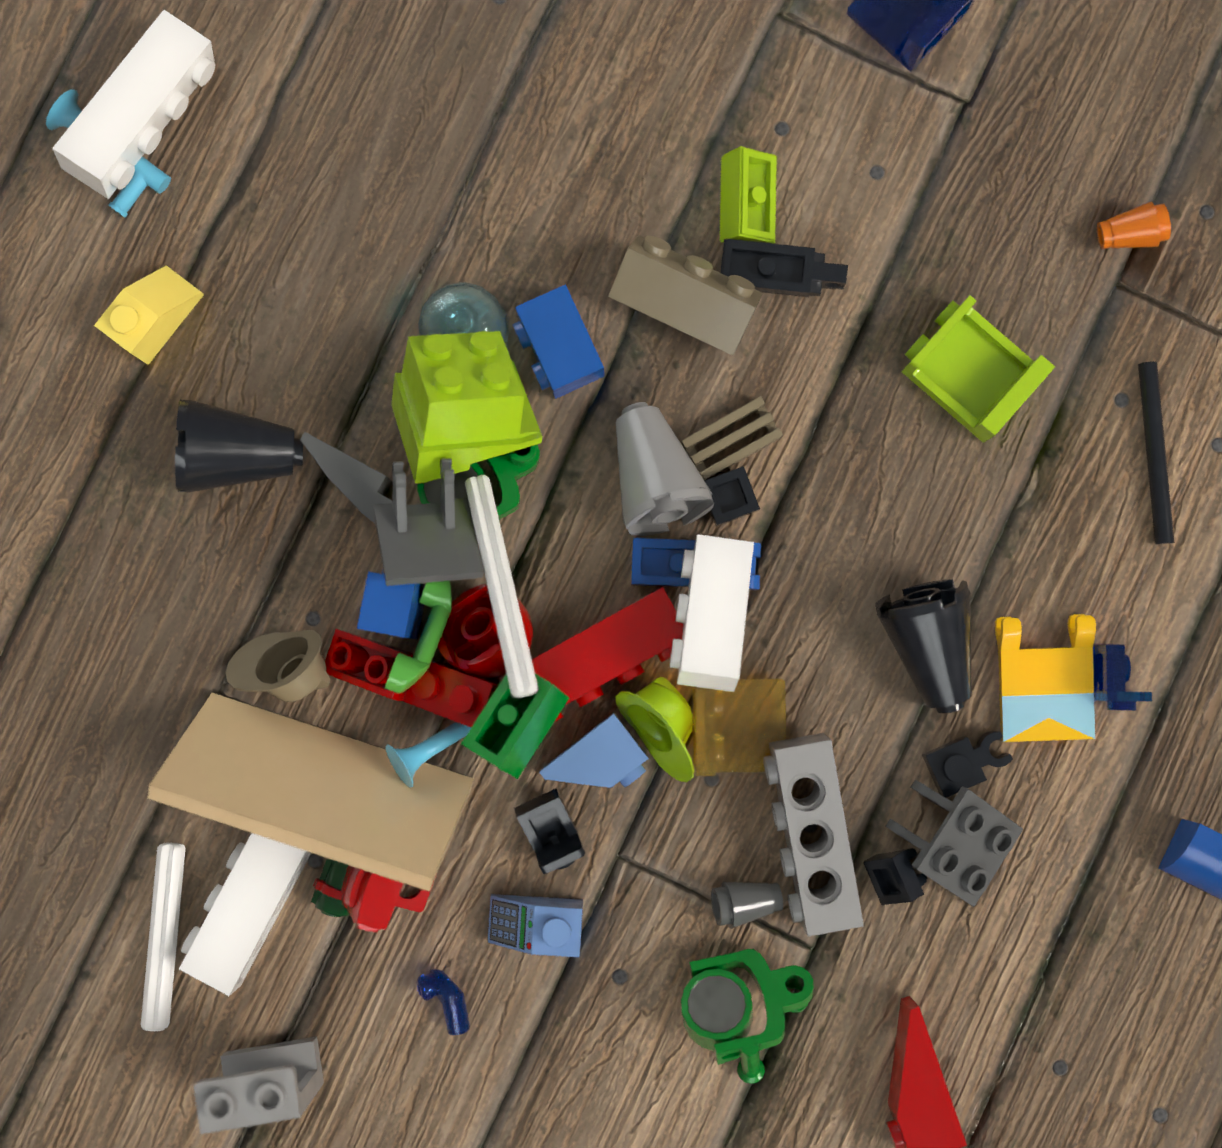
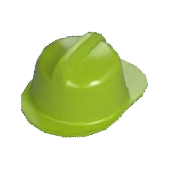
M664 677L654 679L636 694L629 691H620L615 697L620 713L636 730L658 765L676 780L686 783L690 781L694 776V766L685 744L693 729V714L686 699Z

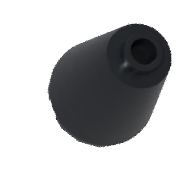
M179 400L176 421L178 446H175V481L178 492L190 493L293 475V466H303V443L300 440L301 438H294L293 428L194 400Z
M953 579L926 582L902 589L904 597L897 601L891 602L890 594L876 602L877 616L925 705L929 708H936L938 713H951L962 709L965 706L964 701L972 696L971 606L967 581L962 580L958 588H955Z

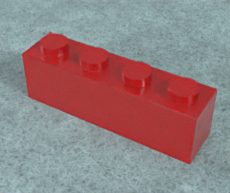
M662 587L531 659L534 673L556 686L569 697L565 705L576 700L579 707H582L604 695L600 686L608 681L617 678L620 685L644 673L645 671L641 665L644 661L655 655L658 656L661 663L671 658L673 639L682 640L684 624L675 622L676 609ZM504 676L498 678L500 682L502 681ZM561 712L555 721L564 717Z

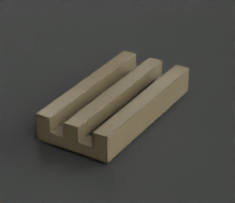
M761 396L681 441L683 448L704 481L784 436L780 428H777L772 414L764 406L765 402ZM756 412L759 416L758 419L699 452L696 451L695 445L750 414ZM762 427L766 428L767 435L708 468L704 465L703 461Z

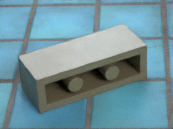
M638 235L626 251L608 297L728 354L734 355L763 293L755 290L754 284L741 276L730 275L728 277L713 270L712 264L701 257L694 255L685 257L670 250L671 246L658 237Z

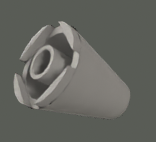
M645 402L634 403L624 408L622 415L616 420L622 517L629 534L636 536L660 534L669 531L667 523L681 518L683 526L706 515L714 507L712 492L659 408L648 406Z

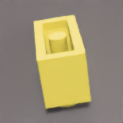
M166 265L122 289L94 326L129 353L149 365L204 294Z

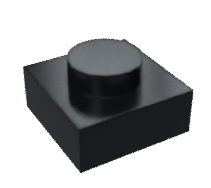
M744 466L705 480V483L712 492L714 507L710 510L716 527L760 510Z

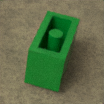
M506 673L461 743L472 752L516 779L520 777L569 700V697L561 690L535 674L537 692L529 696L516 698L511 694Z

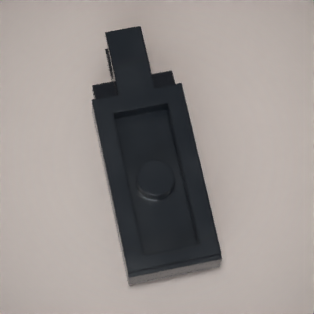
M724 239L720 273L728 277L730 275L741 276L752 282L755 290L763 293L809 297V295L820 296L822 288L843 290L847 281L848 265L824 263L825 254L815 252V248Z

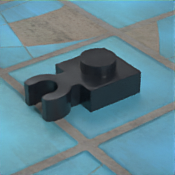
M998 731L986 732L979 737L974 747H972L969 738L963 736L922 754L939 794L947 798L958 793L962 786L968 789L986 781V776L982 770V767L986 765L993 767L1008 765L1013 760L1011 754L1004 753L998 757H993L989 750L993 741L1003 737L1002 733Z

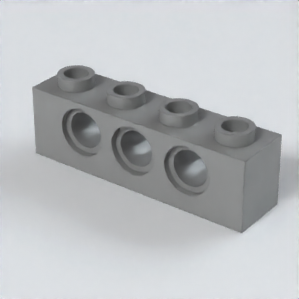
M824 733L770 742L771 756L763 757L768 784H776L779 802L772 803L771 805L776 830H784L787 848L780 849V858L785 877L792 876L795 893L788 895L793 923L800 922L808 937L863 927V918L831 739ZM805 777L813 779L814 788L809 796L802 799L792 796V786L798 779ZM811 824L820 825L822 827V834L816 842L812 844L800 842L801 831L806 826ZM827 871L830 873V879L823 888L811 889L808 887L809 878L815 872Z

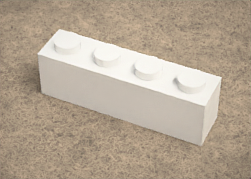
M163 10L52 148L61 169L107 199L111 197L117 188L121 190L126 187L134 175V166L144 153L149 155L156 149L162 138V130L171 119L177 120L182 116L188 106L191 93L198 85L204 86L212 77L215 70V61L211 41L166 10Z
M251 833L246 844L240 842L226 864V868L231 870L223 886L217 884L206 900L203 909L209 913L201 928L195 926L191 930L181 948V952L186 954L179 970L228 996L236 991L245 980L305 867L311 852Z

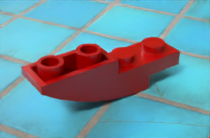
M335 629L325 659L326 672L329 676L389 699L403 701L471 728L499 686L498 684L468 675L454 667L432 660L425 674L410 688L402 693L385 689V685L398 653L413 657L414 654L340 629Z

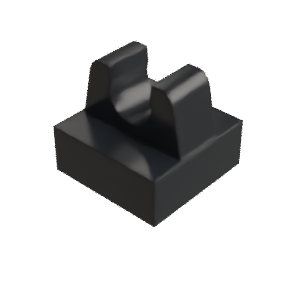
M910 848L876 854L863 862L881 905L913 902L924 895L922 886L927 882L928 878L923 873H915L910 862L912 858L918 855L915 849Z

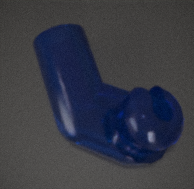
M430 969L429 974L420 975L416 981L419 995L426 1001L437 996L443 1006L448 1034L461 1035L466 1033L470 1029V1023L463 991L443 970Z

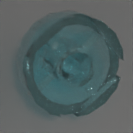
M459 282L447 284L431 294L422 306L418 321L419 336L500 331L507 348L509 325L505 310L493 294L482 286Z

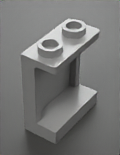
M317 1036L224 1052L220 1056L223 1076L199 1080L194 1085L200 1134L300 1118L324 1084Z

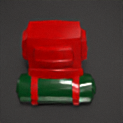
M327 858L320 878H316L313 884L315 891L311 902L315 904V907L321 913L327 916L342 917L350 914L358 929L378 932L380 929H387L395 906L415 912H422L430 892L419 889L415 895L403 897L400 895L403 886L402 882Z

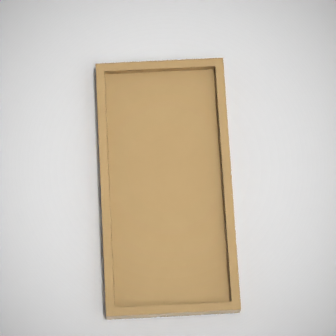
M211 693L149 784L148 799L430 892L471 792L474 778L424 762L414 774L413 787L409 788L400 779L391 765L386 749Z

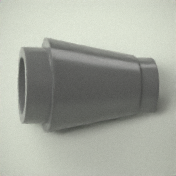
M723 881L721 887L712 888L711 890L712 910L718 926L728 925L730 929L783 910V897L778 883Z

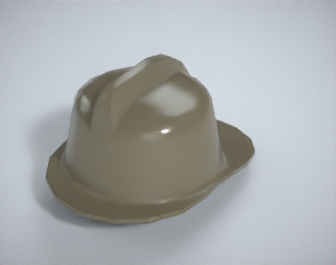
M314 630L261 635L247 642L236 651L228 662L225 672L228 684L235 690L245 692L266 691L284 702H296L309 695L313 690L328 687L331 681L326 672L324 656L320 652L322 646L321 635Z

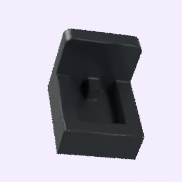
M557 788L514 808L516 818L536 854L538 865L543 874L556 869H564L585 855L579 832Z

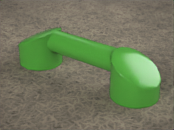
M450 581L426 583L419 603L431 607L432 610L413 657L398 653L385 689L402 693L415 684L430 667L452 609Z

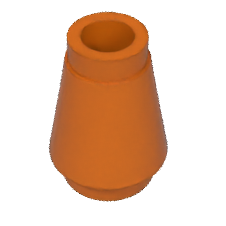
M1150 201L1111 217L1106 221L1098 222L1097 236L1101 249L1158 247L1161 241L1169 240L1171 236V223L1166 205L1164 203L1154 205Z

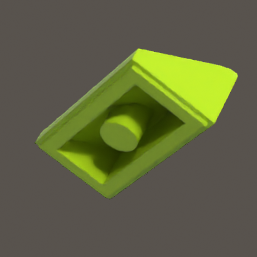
M740 146L722 156L720 242L724 243V239L775 244L777 155Z

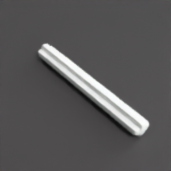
M486 475L470 477L465 481V488L511 694L516 698L529 696L537 692V682L490 479Z

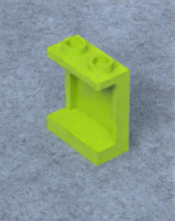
M969 295L961 305L952 300L935 319V322L940 326L938 331L930 339L922 334L904 354L911 361L901 372L984 443L1000 431L1055 366L1042 355L1032 360L973 309L972 306L977 300Z

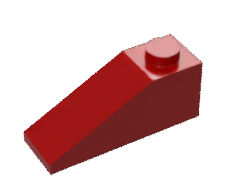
M910 996L901 998L888 1097V1106L893 1120L886 1122L894 1148L965 1147L967 1143L920 1007Z

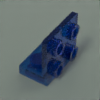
M854 0L847 9V15L911 72L972 8L975 0Z

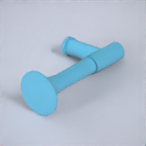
M76 90L66 91L54 102L46 118L48 129L69 128L82 112L77 103L79 95ZM143 156L134 166L135 172L128 185L121 189L115 199L108 204L125 218L128 215L127 212L147 185L160 194L166 190L171 181L170 176Z
M455 722L413 747L396 749L388 744L385 746L386 753L397 775L406 786L412 788L413 777L419 767L432 756L464 738L471 727Z

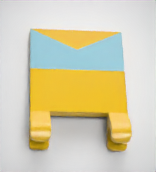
M1084 614L1069 616L1068 633L1071 647L1019 649L1022 633L1021 621L1018 618L1012 617L997 618L995 620V634L999 660L1000 732L1003 735L1001 741L1095 739L1093 644L1096 633L1095 618Z

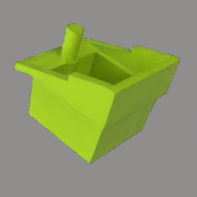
M500 331L408 336L402 373H395L391 405L415 484L441 478V459L451 458V469H454V474L470 470V464L542 442L543 436L515 363L511 361Z

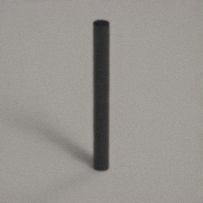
M1144 362L1138 364L1154 539L1155 545L1174 543L1158 365L1157 362Z

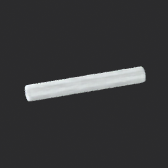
M168 842L157 847L141 1027L146 1031H163L170 1023L186 849L180 843Z

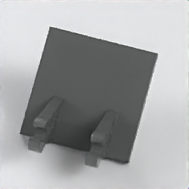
M451 458L440 460V503L406 504V474L403 473V461L392 463L393 503L373 505L386 586L483 578L484 570L468 498L455 499L454 469H451Z
M914 780L910 788L946 810L949 814L930 844L892 819H889L885 827L921 850L911 865L912 867L975 907L1002 862L1013 848L1023 828L964 786L961 787L953 801H950L921 782Z

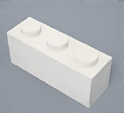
M697 534L694 549H685L681 578H689L688 595L679 594L675 622L684 623L682 640L673 639L670 668L678 669L677 684L734 692L740 676L754 542Z

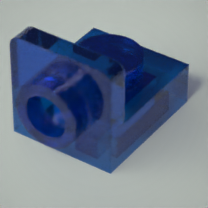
M1093 645L1094 700L1107 701V710L1126 711L1137 710L1136 701H1152V692L1126 691V682H1128L1131 675V663L1128 655L1125 654V645Z

